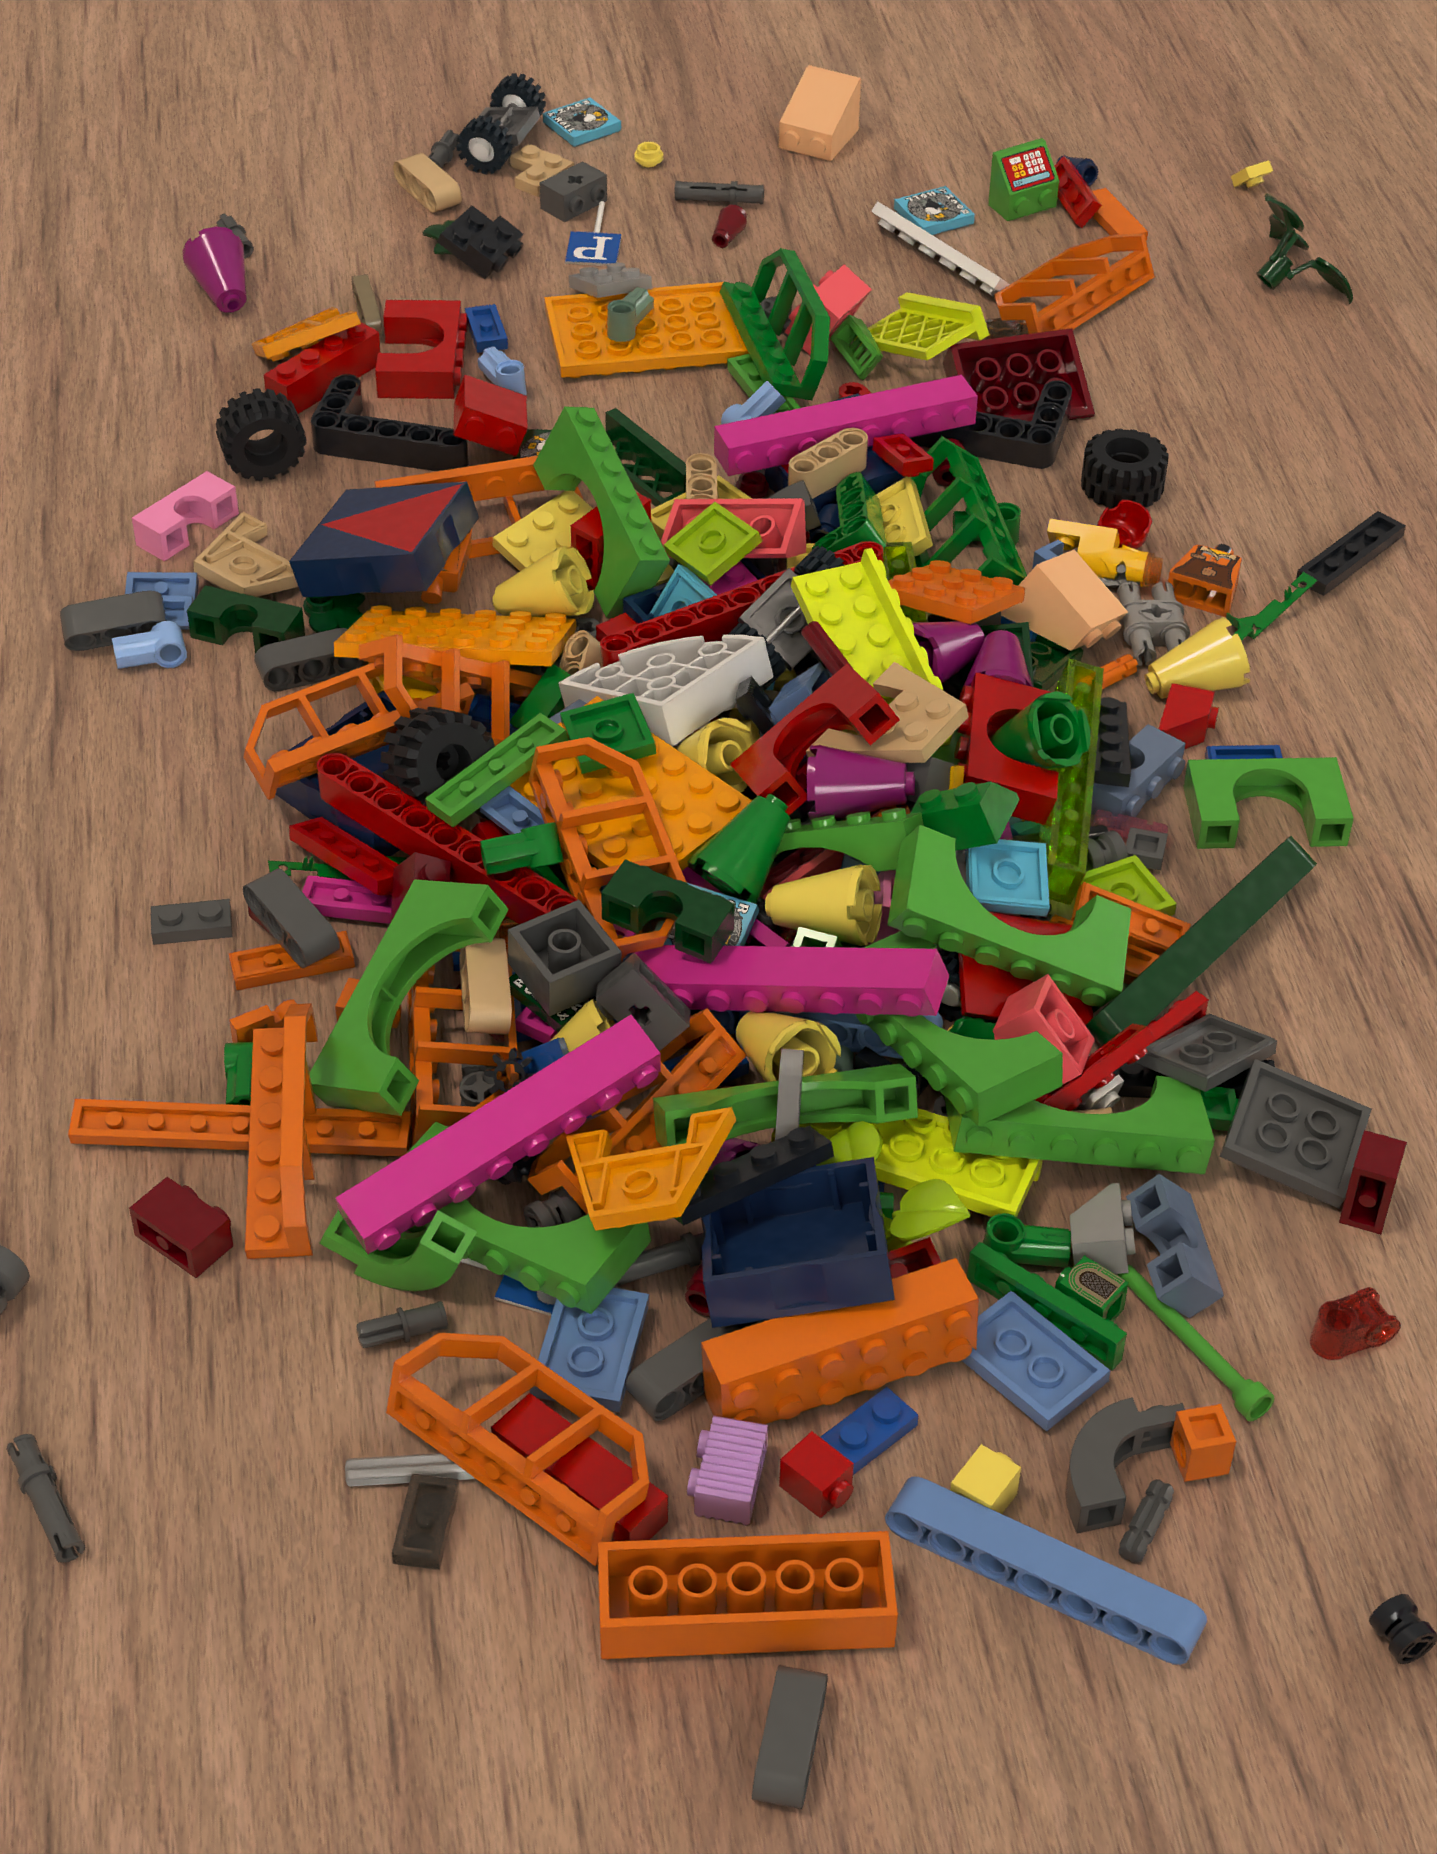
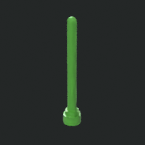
M1128 1265L1129 1273L1118 1274L1119 1277L1129 1282L1128 1287L1233 1392L1234 1407L1247 1421L1257 1420L1271 1408L1275 1399L1274 1395L1261 1382H1254L1252 1379L1245 1380L1175 1309L1157 1299L1154 1287L1134 1267Z

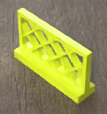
M908 292L898 297L900 309L868 327L880 351L927 361L964 338L982 340L990 335L979 305Z

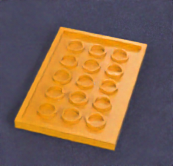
M723 282L647 289L649 295L654 298V308L636 326L634 339L627 342H617L608 337L607 310L610 302L622 300L628 293L600 298L588 294L544 297L545 312L561 378H579L598 374L611 375L613 373L631 371L639 373L654 369L672 370L676 367H704L710 364H727V359L749 354L720 294Z
M377 605L372 606L371 610H367L334 642V657L359 658L360 644L398 634L403 636L404 643L441 652L456 648L460 649V656L491 664L505 660L509 661L510 665L552 667L564 650L568 639L575 633L576 619L566 618L564 613H547L545 617H531L530 612L515 611L511 612L510 616L496 615L494 610H477L475 614H461L460 609L445 608L441 609L440 613H430L424 607H408L405 611H392L391 606Z
M596 696L584 706L604 700ZM651 732L655 741L656 754L635 760L639 762L680 868L684 870L688 867L687 862L691 856L752 800ZM575 757L551 761L554 770L558 769L561 773L566 802L570 801L574 809L636 797L629 777L609 767L582 774ZM529 770L509 786L538 807L528 781ZM643 813L576 826L578 834H583L587 841V858L589 862L598 869L621 865L624 860L636 862L660 857Z

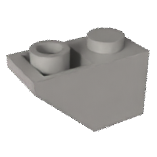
M1120 1183L1110 1184L1070 1215L1074 1266L1085 1255L1114 1274L1129 1273L1127 1255L1136 1254L1133 1228H1124V1226H1133L1130 1200L1121 1199Z

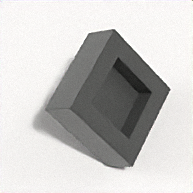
M1130 827L1126 843L1128 857L1136 855L1146 868L1161 870L1168 834Z

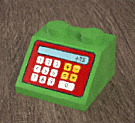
M1043 138L993 152L988 205L1007 222L1057 206L1059 178L1046 141Z

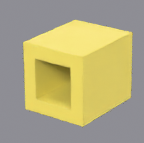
M981 1444L952 1480L950 1491L1002 1514L1018 1493L1021 1467L1015 1464L1007 1455L994 1452Z

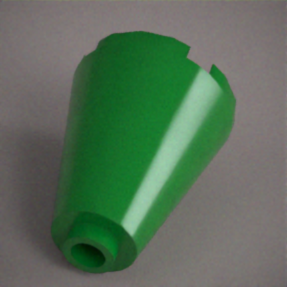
M1055 691L1039 696L991 734L989 739L1001 753L1013 760L1041 768H1068L1077 765L1081 761L1079 759L1082 754L1088 751L1090 746V727L1083 709L1077 710L1070 702L1074 699L1068 694Z
M768 794L766 798L762 796L755 797L691 856L687 862L688 866L694 870L698 864L705 870L701 877L723 894L738 899L743 896L748 899V902L756 904L790 820V816L785 812L788 806L772 794Z

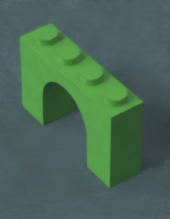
M1337 757L1188 760L1183 788L1197 849L1235 848L1240 822L1236 803L1256 796L1276 798L1294 807L1303 819L1310 847L1348 846L1354 818Z

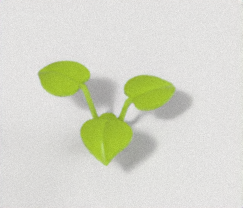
M864 1121L855 1122L829 1139L832 1142L834 1157L816 1166L874 1157L875 1162L882 1149L881 1136L870 1123ZM940 1179L924 1181L904 1194L900 1201V1210H896L892 1214L893 1219L886 1218L883 1214L888 1252L913 1243L912 1240L936 1233L970 1217L969 1211L947 1182Z

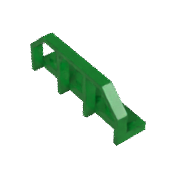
M780 248L762 259L752 287L743 282H736L735 284L723 282L720 294L763 383L768 381L782 396L813 401L828 363L830 316L796 252ZM784 264L787 272L770 316L767 318L760 303H762L767 295L776 269ZM798 290L802 303L783 349L776 335L780 336ZM812 324L811 358L800 384L792 366L796 365Z
M942 436L927 453L934 458L933 471L947 457L951 466L949 470L956 479L924 512L929 532L962 498L965 500L967 505L966 512L970 517L931 558L927 550L915 556L914 560L917 567L929 565L934 560L951 563L978 536L984 547L982 550L983 554L987 558L977 569L982 572V576L988 578L1005 577L1013 580L1014 585H1019L1027 574L979 459ZM933 471L922 472L919 476L911 477L917 486L920 498L926 479Z

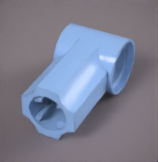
M494 346L484 349L482 356L478 358V367L494 385L527 395L523 363L518 360H510L503 351H498Z
M766 381L743 405L735 404L727 408L721 417V424L773 414L786 400Z
M172 621L159 622L152 627L150 632L112 638L117 669L158 663L165 668H174L184 663L187 658L182 630L178 624Z

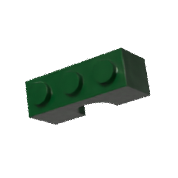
M207 585L204 586L187 609L191 638L222 646L230 636L239 632L253 633L255 653L265 645L305 636L302 607Z
M628 860L623 861L601 892L603 920L638 934L651 919L658 917L670 918L675 921V949L711 964L734 931L735 903Z

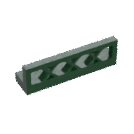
M617 408L605 412L606 433L612 445L616 447L615 451L619 459L635 463V465L622 464L634 489L641 495L651 499V503L655 507L685 493L686 463ZM637 476H651L655 480H641ZM657 491L671 492L673 494L666 498H663L657 493Z

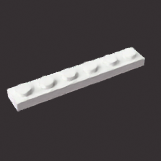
M877 201L871 212L881 218L878 222L879 225L892 233L895 229L901 231L898 236L912 246L917 241L920 243L918 249L931 258L938 254L941 256L938 262L950 270L954 271L956 267L962 269L959 273L960 276L973 284L977 280L981 281L982 285L980 288L995 297L994 294L1010 285L999 276Z

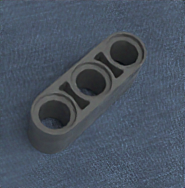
M151 590L71 604L60 611L64 645L67 649L73 651L113 645L112 638L150 632L157 623L167 621L162 595Z
M337 628L268 644L261 647L254 656V662L263 683L271 691H283L326 681L362 667L364 661L359 660V658L334 657V642L347 630L346 628Z
M278 868L243 886V895L251 911L301 968H305L340 949L339 939L331 924L282 869Z
M709 1318L638 1365L626 1380V1390L655 1421H663L704 1394L701 1342L742 1328L738 1324L712 1328L711 1318Z
M778 1665L754 1775L752 1800L803 1809L825 1702L828 1674Z

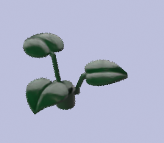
M1266 193L1265 201H1267L1273 211L1269 216L1271 227L1269 237L1281 241L1274 253L1269 257V260L1256 273L1257 277L1267 287L1274 290L1285 277L1291 280L1296 274L1308 268H1314L1326 282L1346 295L1349 304H1351L1353 293L1349 282L1335 266L1326 260L1317 257L1315 260H1310L1293 270L1290 269L1293 263L1286 256L1290 248L1295 245L1305 251L1309 249L1307 242L1295 231L1296 229L1302 232L1305 227L1301 218L1293 209L1269 193Z

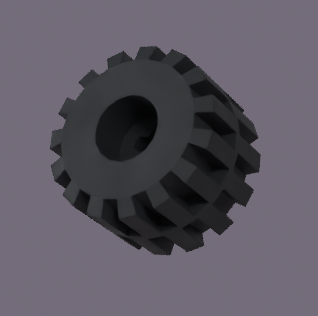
M436 707L410 710V718L400 716L394 722L398 729L396 733L387 732L384 742L390 744L388 752H381V762L389 766L388 770L382 772L385 780L395 784L405 794L421 801V804L427 806L426 797L495 747L492 737L483 735L487 730L481 722L472 720V716Z

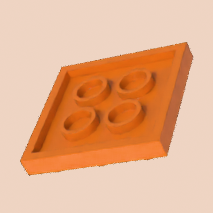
M940 560L931 561L929 565L913 568L911 572L904 575H895L893 579L888 581L891 588L896 589L898 592L900 605L970 625L1023 602L1026 589L1025 587L1014 585L1013 580L1009 578L984 577L979 570H958L951 568L949 562Z

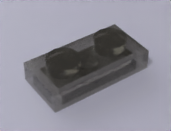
M420 1474L411 1475L391 1553L393 1564L440 1570L459 1493L458 1479Z

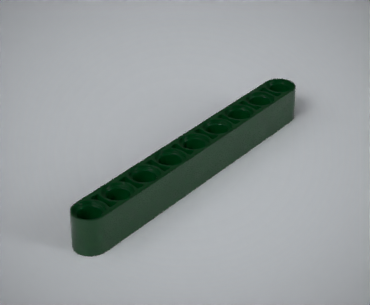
M1289 836L1191 926L1183 936L1177 939L1122 990V993L1085 1025L1087 1029L1103 1046L1132 1023L1147 1026L1309 873L1317 863L1292 836Z

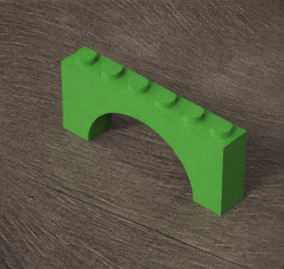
M565 406L533 466L545 490L574 491L578 484L583 481L591 491L600 513L604 536L602 570L594 594L605 617L614 618L623 614V598L655 587L670 559L595 409Z
M919 825L901 841L888 926L901 930L907 936L922 938L935 943L943 950L956 951L974 958L980 964L992 965L1008 971L1019 979H1028L1035 982L1049 974L1062 993L1078 998L1089 1006L1102 1007L1122 993L1131 908L1096 895L1076 911L1075 919L1069 932L1058 935L1027 933L1009 926L996 918L970 892L957 864L955 838Z
M414 879L309 1073L313 1092L327 1106L397 1116L402 1115L420 1080L398 1057L391 1056L390 1032L395 1015L411 987L436 962L465 946L492 942L509 909L488 885Z
M899 931L864 948L937 949V946L930 941L910 937ZM855 1014L860 1023L870 1027L886 1046L892 1047L903 1057L905 1063L910 1068H915L928 1080L934 1090L940 1091L953 1103L959 1113L966 1114L978 1127L1062 1086L1063 1053L1037 1031L1010 1039H976L949 1032L930 1022L923 1015L911 1017L878 1014L875 1016Z
M1156 1076L1150 1099L1141 1106L1128 1111L1111 1114H1085L1054 1108L1033 1100L979 1127L966 1114L959 1113L953 1103L944 1096L954 1152L1205 1174L1215 1142L1200 1089L1171 1077Z
M435 1122L408 1152L448 1127ZM467 1199L460 1203L451 1202L439 1210L477 1231L462 1259L469 1258L476 1261L497 1275L504 1274L521 1282L532 1291L544 1292L557 1298L563 1305L569 1308L576 1307L590 1314L595 1311L651 1242L648 1222L628 1225L622 1228L595 1231L589 1214L577 1220L555 1226L521 1227L502 1223L484 1215L473 1207ZM431 1221L421 1227L414 1225L408 1231L412 1233L423 1231L428 1228Z

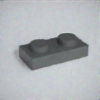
M230 899L151 906V936L153 945L233 937Z

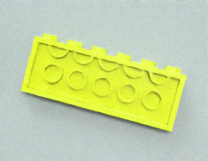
M872 548L863 551L861 562L792 578L791 588L807 623L817 621L853 669L873 688V683L893 662H896L943 690L939 677L934 676L929 666L925 648L919 646L914 636V627L911 619L905 617L900 607L898 592L896 589L891 588L886 578L885 566L881 560H877ZM882 696L888 705L895 699ZM953 734L940 747L950 745Z
M917 1108L918 1118L870 1123L879 1132L882 1140V1149L878 1159L875 1161L878 1181L910 1190L924 1181L940 1179L947 1182L953 1188L960 1201L968 1210L990 1217L1002 1213L1017 1217L1033 1181H1038L1041 1175L1043 1160L954 1152L948 1117ZM855 1122L799 1124V1128L810 1126L827 1139H830L836 1133L847 1129ZM776 1128L772 1133L771 1142L775 1141Z

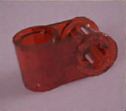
M1363 1288L1352 1295L1327 1301L1321 1305L1310 1336V1346L1318 1356L1324 1359L1338 1360L1367 1348L1386 1344L1398 1334L1401 1323L1396 1316L1389 1315L1379 1302L1380 1295L1374 1288Z

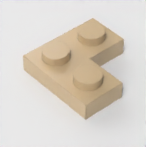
M529 144L510 156V167L523 171L515 177V188L537 197L540 196V182L574 166V162L564 159L560 155L549 153Z

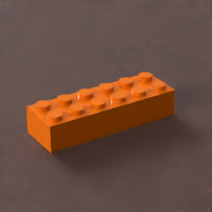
M957 1258L892 1279L895 1300L774 1318L701 1342L705 1398L714 1416L768 1424L780 1419L794 1418L803 1411L821 1405L835 1404L847 1396L865 1390H877L886 1383L906 1376H918L927 1369L948 1362L962 1361L971 1354L972 1348L975 1350L977 1348L979 1298Z
M889 1531L598 1542L601 1659L895 1647L898 1612Z

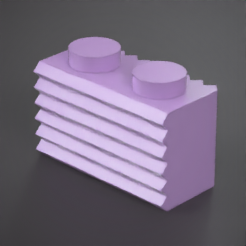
M713 1416L710 1431L701 1430L697 1457L703 1459L700 1469H691L687 1487V1496L694 1497L695 1515L698 1517L704 1515L708 1519L711 1517L716 1520L723 1519L726 1522L733 1521L735 1524L739 1522L744 1525L750 1524L768 1447V1425Z

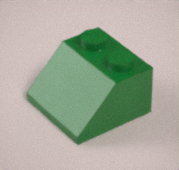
M968 782L954 789L943 791L932 789L924 792L918 797L910 813L921 812L925 827L955 838V851L997 844L1020 799L1016 792L994 782L980 784Z

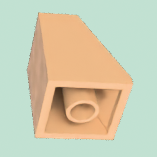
M808 65L779 122V148L832 161L859 130L861 78Z
M1071 550L1037 564L1018 585L1026 588L1024 601L1001 611V616L1015 623L1029 622V630L1072 651L1083 645L1089 648L1099 641L1101 637H1104L1105 640L1112 637L1122 627L1119 622L1128 611L1075 550Z

